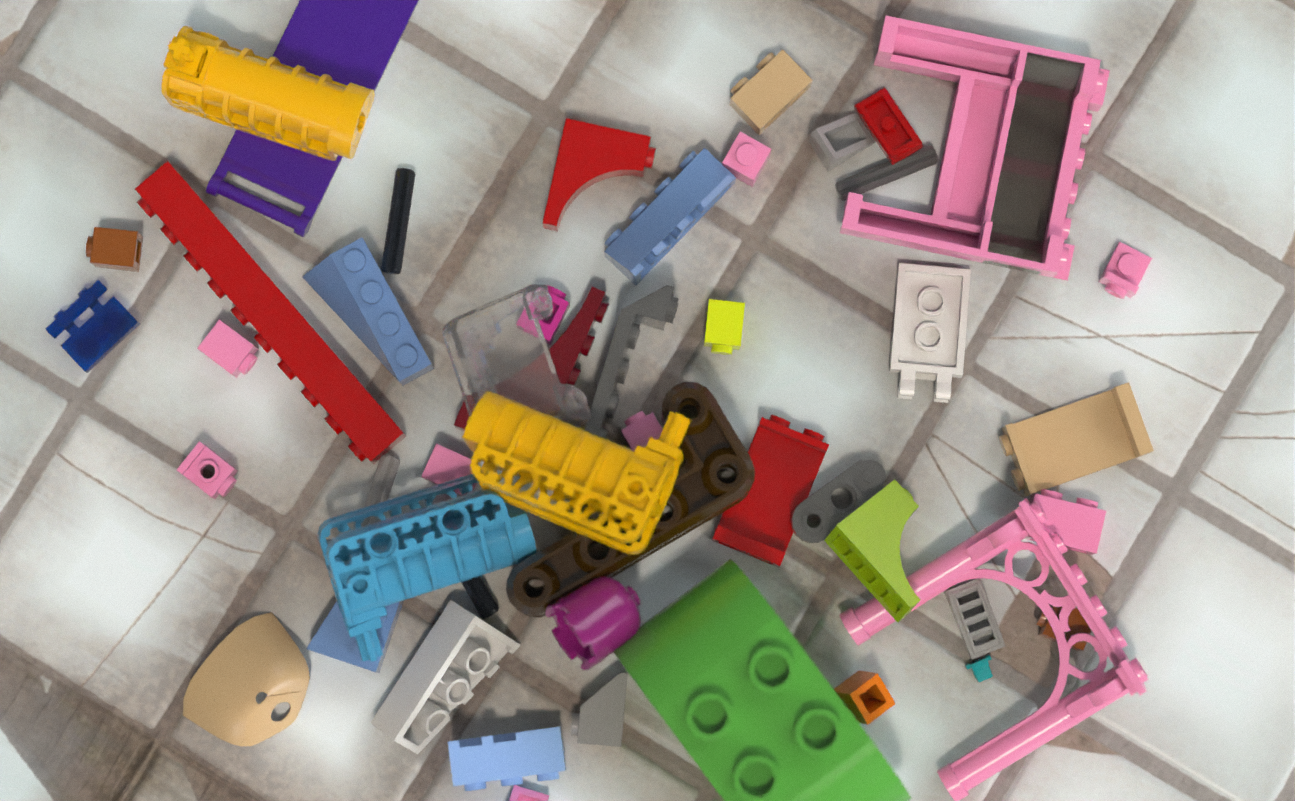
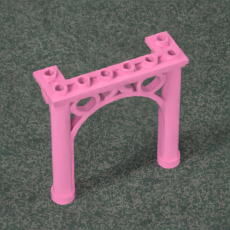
M1027 498L1018 503L1020 507L906 577L911 588L920 599V602L911 611L951 586L966 580L985 578L1007 583L1022 591L1037 604L1047 617L1058 644L1059 673L1055 687L1047 701L1028 717L956 761L937 770L941 781L955 801L968 796L970 789L1127 693H1130L1132 696L1137 692L1139 695L1146 692L1144 682L1148 680V676L1137 658L1131 661L1128 659L1122 649L1128 645L1116 626L1109 629L1102 618L1108 614L1097 595L1089 597L1082 586L1088 581L1079 566L1074 564L1070 567L1063 556V553L1068 551L1057 532L1050 535L1043 523L1048 521V518L1039 503L1035 501L1030 504ZM1032 535L1037 545L1031 542H1022L1021 540ZM1008 550L1005 556V572L994 569H976L1003 551ZM1029 550L1036 555L1037 560L1042 566V572L1037 579L1026 581L1014 576L1012 562L1014 555L1018 551ZM1049 565H1051L1069 595L1056 597L1049 594L1045 589L1040 594L1033 587L1040 586L1046 581L1049 574ZM875 597L856 609L851 607L839 614L845 628L857 645H861L869 640L872 635L896 621ZM1050 605L1062 607L1059 619ZM1077 606L1095 636L1089 633H1077L1072 635L1067 641L1064 632L1070 631L1068 616L1071 610ZM1076 642H1089L1098 653L1099 664L1094 670L1089 672L1082 671L1069 663L1070 649ZM1107 657H1109L1114 667L1104 672L1107 665ZM1068 673L1081 680H1090V682L1060 699L1066 685Z

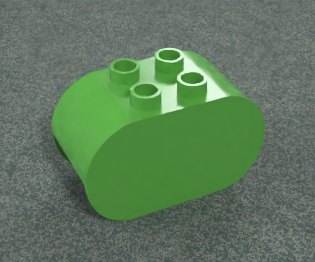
M732 559L726 561L642 624L635 635L613 652L724 801L911 800V796L877 746L777 613Z

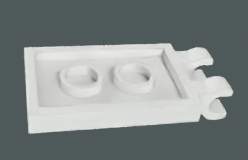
M907 263L898 264L889 369L890 372H900L897 399L912 400V397H914L915 379L935 381L933 402L948 403V400H950L952 377L962 378L971 269Z

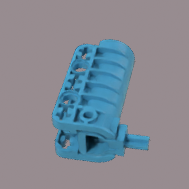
M469 474L324 521L318 530V540L345 628L350 637L355 636L362 661L370 660L372 662L378 660L377 657L383 655L376 629L382 627L380 617L387 615L385 606L519 564L536 554L535 540L527 513L504 502L502 497L494 491L481 489L469 493L473 490V484H479L475 476ZM459 489L461 494L465 495L457 497L454 490ZM440 494H447L451 497L449 500L432 505L433 499ZM424 500L425 507L421 508L418 501ZM408 505V507L410 508V510H414V511H411V512H408V513L399 515V514L402 513V508H401L402 506ZM389 511L392 518L386 519L383 512ZM375 516L381 520L380 522L361 527L362 522L367 517ZM353 522L354 530L350 529L348 523ZM337 527L339 532H345L338 534L332 540H325L326 537L331 535L330 529Z

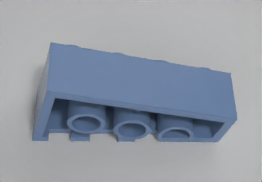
M404 600L385 606L387 615L380 617L382 627L376 629L383 655L377 657L378 660L372 662L370 660L362 661L355 636H349L337 601L306 649L380 673Z

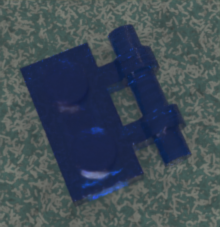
M99 279L89 288L84 287L78 293L79 298L65 311L60 309L53 316L55 320L45 328L54 339L64 330L71 335L60 346L86 373L93 369L140 325L137 319L116 297L113 296L105 305H102L98 299L108 289ZM90 308L95 314L79 328L74 321Z

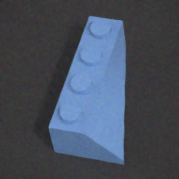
M705 148L699 154L695 151L691 152L679 166L682 169L681 173L674 180L667 177L654 191L657 197L649 206L642 203L629 217L633 222L624 231L618 228L604 243L608 247L604 251L605 257L635 286L735 184L736 177Z
M363 238L330 254L302 276L402 386L434 369Z

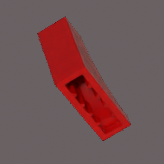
M566 118L543 218V228L558 231L560 222L569 205L580 193L595 183L618 176L643 177L645 168L652 169L656 148L650 147L651 136Z

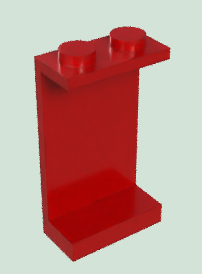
M770 415L769 420L761 418L748 450L755 468V479L746 498L723 512L712 541L779 568L793 535L790 523L792 511L798 504L808 498L830 444L823 442L825 436L806 428H804L803 433L789 428L791 422L781 417Z

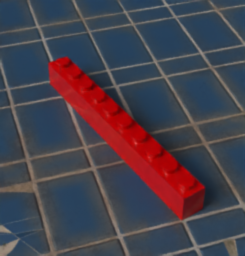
M168 161L135 188L141 196L137 201L139 206L150 218L157 214L165 224L160 228L164 235L173 245L178 241L182 243L188 250L183 255L184 258L197 272L203 268L211 277L207 282L209 287L220 299L227 295L235 306L230 311L243 326L249 322L258 331L254 339L267 353L273 349L282 359L277 364L290 380L296 376L305 386L300 392L314 408L318 404L323 406L329 413L324 420L338 435L344 431L353 442L348 447L361 462L368 458L372 464H375L382 455H385L406 437L403 431Z

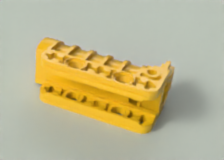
M186 25L180 29L177 37L173 36L172 42L170 41L168 45L169 50L163 64L167 69L163 72L161 84L162 94L171 106L189 114L327 160L336 161L338 155L353 159L374 102V90L351 82L348 85L335 82L327 74H323L320 77L308 73L305 67L300 65L293 68L281 64L279 59L273 56L269 59L257 56L252 49L246 47L243 50L230 47L225 40L209 33L194 31L192 27Z
M487 391L474 408L465 428L463 439L470 450L474 452L470 463L471 472L476 480L479 481L483 490L494 491L502 497L504 502L614 549L633 555L645 550L670 497L679 471L678 468L684 457L679 446L691 420L679 413L670 412L659 439L656 440L650 437L645 448L637 445L635 451L499 394ZM480 461L484 462L482 468L479 466ZM514 476L519 477V479L513 486L512 483L514 481ZM502 477L505 480L504 484L498 483ZM533 484L528 490L520 491L524 485ZM540 488L539 497L536 499L533 496ZM548 490L554 492L551 496L547 494ZM565 498L570 499L569 503L564 502ZM552 500L557 502L556 505L551 504ZM584 505L588 506V507L584 510V512L581 513L582 507H583ZM570 508H573V509H574V513H573V514H572V513H569V512H567V511H568ZM595 512H602V515L598 519L592 521L588 520L591 514ZM608 519V525L606 526V528L602 527ZM619 519L622 520V522L618 525L617 523H615V520ZM621 529L627 531L626 534H621ZM641 537L642 540L640 541V543L637 542L636 540H638ZM633 542L631 546L626 545V543Z

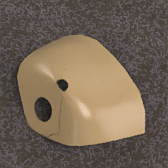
M272 612L254 616L237 626L200 666L190 680L183 699L184 717L212 735L233 745L253 746L286 729L296 720L306 695L310 679L306 660L291 636ZM260 692L266 693L267 697L261 704H258L256 696ZM288 702L290 710L286 717L279 721H273L271 719V712L276 705Z

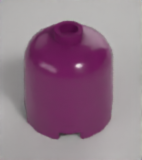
M600 577L586 583L546 607L545 614L547 618H554L557 627L551 630L552 634L568 658L573 660L578 657L583 662L581 663V669L589 670L611 655L638 632L641 624L638 606L641 602L632 587H625L622 583L611 577Z

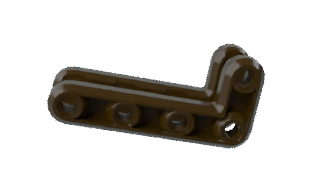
M683 382L671 388L666 393L662 402L661 422L663 427L670 412L676 414L688 407L695 409L698 413V416L691 420L679 446L684 456L682 461L685 466L679 469L672 492L665 506L672 511V518L666 522L658 521L649 544L639 554H627L608 546V555L604 559L595 560L589 556L590 549L593 545L600 542L573 531L520 562L511 570L506 582L508 599L518 611L529 617L546 616V607L592 580L600 577L613 578L739 504L747 497L755 479V468L752 459L714 395L707 387L697 382ZM721 470H729L735 475L736 480L733 483L724 484L719 481L716 474ZM608 519L602 527L606 528V526L608 525ZM619 519L615 520V523H617L618 525L622 522V520ZM621 529V534H626L627 531ZM640 537V538H639L638 540H636V541L640 543V541L642 540V538ZM633 542L626 543V545L631 546ZM534 580L543 581L545 585L543 594L537 598L528 597V585Z

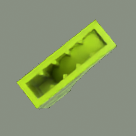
M893 480L837 524L824 541L898 623L920 602L919 597L915 594L905 576L900 558L902 531L907 520L918 509L919 505L913 500L908 490L902 488L896 480Z

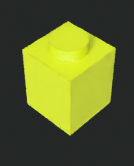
M709 299L704 346L711 347V353L732 355L733 349L740 350L745 303Z

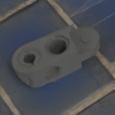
M859 460L798 504L790 517L791 528L794 534L806 543H819L825 540L837 524L884 488L882 485L885 482L886 474L883 466L874 460ZM835 489H843L849 494L850 502L845 509H839L833 505L831 495ZM810 514L819 517L820 523L817 528L808 526L807 517Z

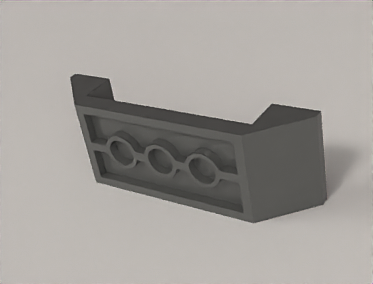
M666 285L621 309L584 429L585 431L604 439L608 438V429H604L607 417L614 418L619 402V395L614 393L617 383L624 384L629 370L630 360L625 358L627 349L634 350L640 333L639 324L659 330H664L666 322L673 324L679 304V298L674 297V287Z

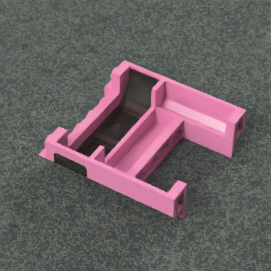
M885 16L874 66L957 83L931 214L926 215L862 201L863 195L849 192L844 204L840 233L1068 281L1075 245L1064 243L1068 238L1071 226V218H1066L1068 204L1074 205L1077 196L1078 183H1073L1075 169L1081 170L1085 149L1080 148L1082 134L1088 135L1092 121V114L1087 113V110L1098 112L1103 106L1110 70L1099 68L1101 61L1099 59Z

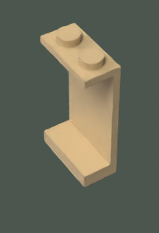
M1129 382L1014 424H1007L1001 428L1003 435L999 436L1000 445L1005 456L1011 455L1016 468L1011 470L1015 486L1018 491L1024 490L1025 496L1154 451Z

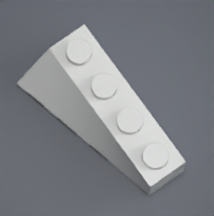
M450 600L371 721V724L395 742L419 754L451 720L449 714L454 708L460 704L465 705L474 695L471 690L485 676L490 678L500 668L497 663L507 652L513 654L521 645Z

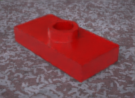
M885 87L854 105L855 111L891 165L923 148L922 141Z

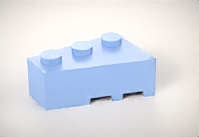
M561 726L448 741L453 786L464 785L465 791L486 789V782L501 780V786L523 784L522 777L537 775L538 782L560 779L559 772L566 771Z

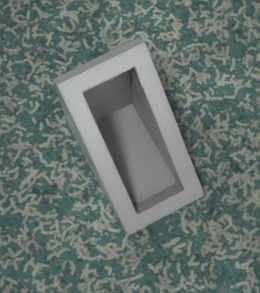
M857 112L815 129L811 132L809 143L827 171H830L875 143Z

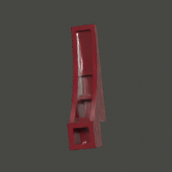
M592 286L580 311L567 330L550 349L530 366L510 379L477 394L467 392L455 420V428L465 431L474 408L487 391L494 392L561 420L567 403L562 401L567 388L574 389L581 370L576 368L581 354L586 357L588 356L595 340V336L590 335L595 321L602 323L610 304L604 301L606 292Z

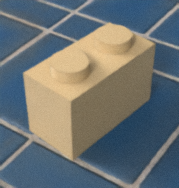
M781 50L776 56L772 52L769 53L757 65L756 68L759 72L750 80L747 77L742 78L730 91L733 96L730 98L729 105L758 135L765 131L812 85L813 80L784 50Z

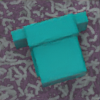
M990 655L983 658L978 657L965 665L967 670L971 668L977 682L993 677L988 662L992 660Z

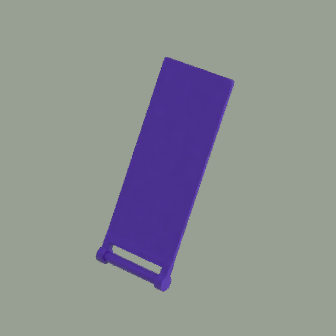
M300 0L273 57L278 58L281 64L293 68L300 65L305 67L308 73L320 77L323 74H327L335 82L348 85L351 82L372 89L375 92L419 0ZM236 129L215 173L209 180L206 193L215 197L218 195L226 197L293 228L295 234L305 237L343 157L338 155L336 161L327 160ZM230 172L305 207L301 216L296 215L225 182V179Z

